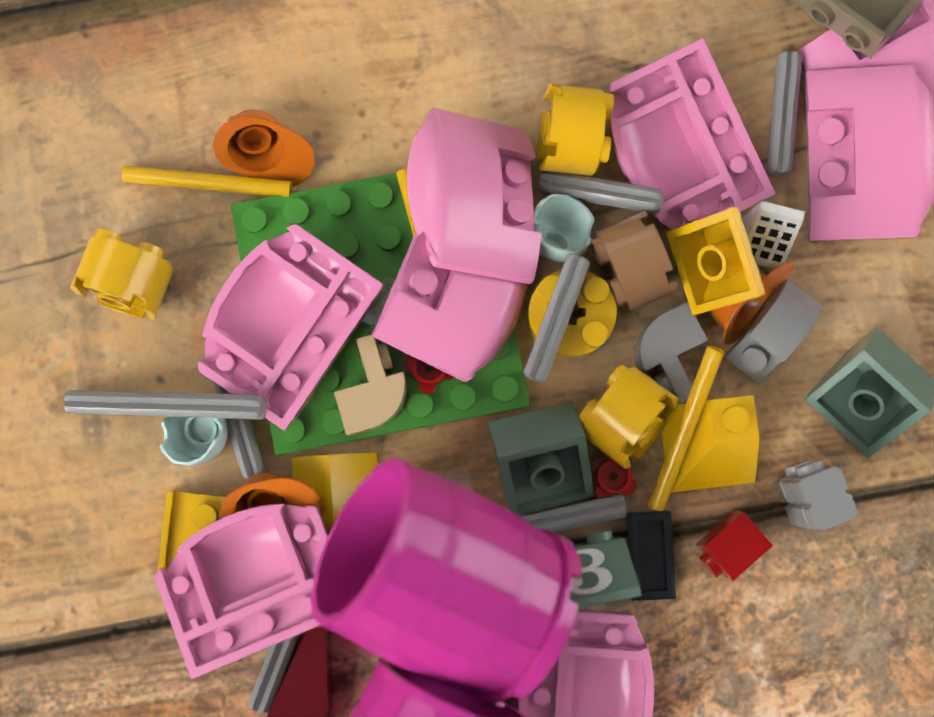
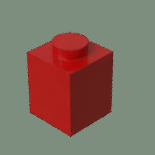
M736 510L732 511L696 543L704 553L699 557V560L716 578L722 574L725 578L733 581L773 546L743 511Z

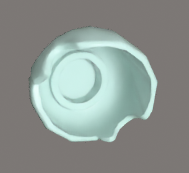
M551 194L542 199L535 208V231L541 232L539 255L553 262H565L569 254L581 256L587 251L591 240H593L591 238V229L594 217L581 201L567 194Z
M167 417L161 422L164 430V441L160 444V449L175 464L197 466L210 462L222 452L228 436L226 418Z

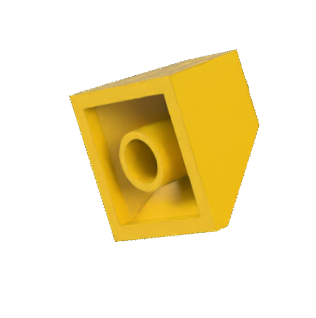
M738 206L666 232L692 315L765 295Z
M754 395L706 400L671 493L755 483L760 438ZM678 404L675 412L667 407L662 418L668 421V424L661 433L664 459L685 404Z

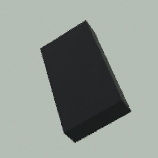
M671 511L627 512L628 551L642 596L630 599L632 601L676 599Z

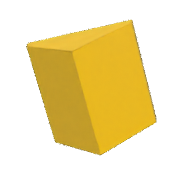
M378 452L291 457L292 478L301 480L313 487L322 498L324 505L322 518L328 533H330L341 509L359 483L378 465Z

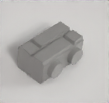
M821 459L812 462L804 460L784 468L786 475L779 477L775 482L781 500L788 503L784 508L793 526L823 531L855 519V516L858 514L852 495L845 492L848 485L841 468L824 466Z

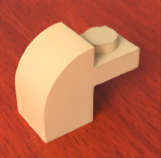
M372 335L356 339L368 382L334 392L346 436L350 437L388 424L400 412L406 398L407 381L405 374L401 372L387 376L386 370L393 368L387 344H378L377 339Z

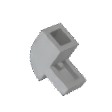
M787 279L762 307L756 321L728 351L725 358L760 384L781 361L784 363L803 341L816 322L822 304Z
M688 302L663 313L648 324L641 332L635 347L636 367L642 372L655 367L658 375L653 377L654 381L678 397L679 403L687 400L692 385L677 356L708 341L696 316L692 315Z

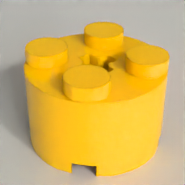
M550 83L547 87L544 101L552 102L551 107L545 114L541 113L537 157L538 160H543L539 170L593 176L594 173L599 171L600 162L607 163L609 159L611 138L610 136H604L606 120H610L613 113L614 95L604 93L602 89Z
M101 228L97 229L95 236L90 237L70 288L84 298L88 291L96 294L98 298L97 304L116 312L137 318H143L146 312L150 319H156L174 271L171 263L163 259L165 251L146 242H140L138 247L122 242L123 238L112 231Z
M561 270L543 278L530 299L526 313V324L534 342ZM589 271L586 273L574 305V312L580 314L581 317L575 321L574 325L567 324L555 356L556 359L566 361L578 360L592 354L607 341L614 329L617 318L614 296L607 282Z
M621 364L613 371L606 385L609 389L599 401L594 398L585 406L579 416V420L585 424L583 431L586 440L624 469H628L631 467L629 457L632 455L639 460L668 424V421L662 418L667 407L675 412L679 398L637 367L627 368Z

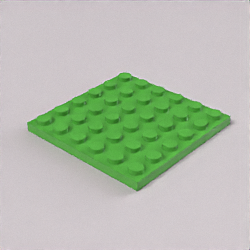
M392 173L292 192L289 197L276 195L230 204L241 261L265 240L270 241L275 237L290 232L287 227L298 224L385 284L364 321H361L314 391L313 397L290 427L284 431L269 421L275 456L530 407L515 328L499 354L493 361L475 372V377L467 382H463L455 377L451 380H443L436 385L435 391L431 394L420 392L416 378L413 374L405 371L404 362L411 355L387 344L393 368L387 369L386 373L387 376L401 372L405 374L407 381L405 402L397 416L388 424L351 437L346 436L334 392L368 382L356 339L373 334L413 239L397 175ZM377 339L378 344L385 343V342H383V341ZM428 364L426 370L432 372L434 367Z

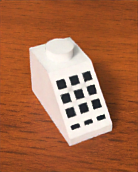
M761 201L742 218L758 272L768 275L786 262L804 220L805 211Z

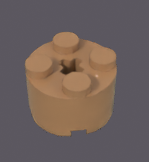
M646 211L596 231L597 238L591 240V249L599 268L602 270L608 267L613 277L608 282L616 302V307L619 309L626 306L629 312L679 291L677 280L668 284L667 278L669 277L667 272L673 270V267L654 224L644 226L648 218Z

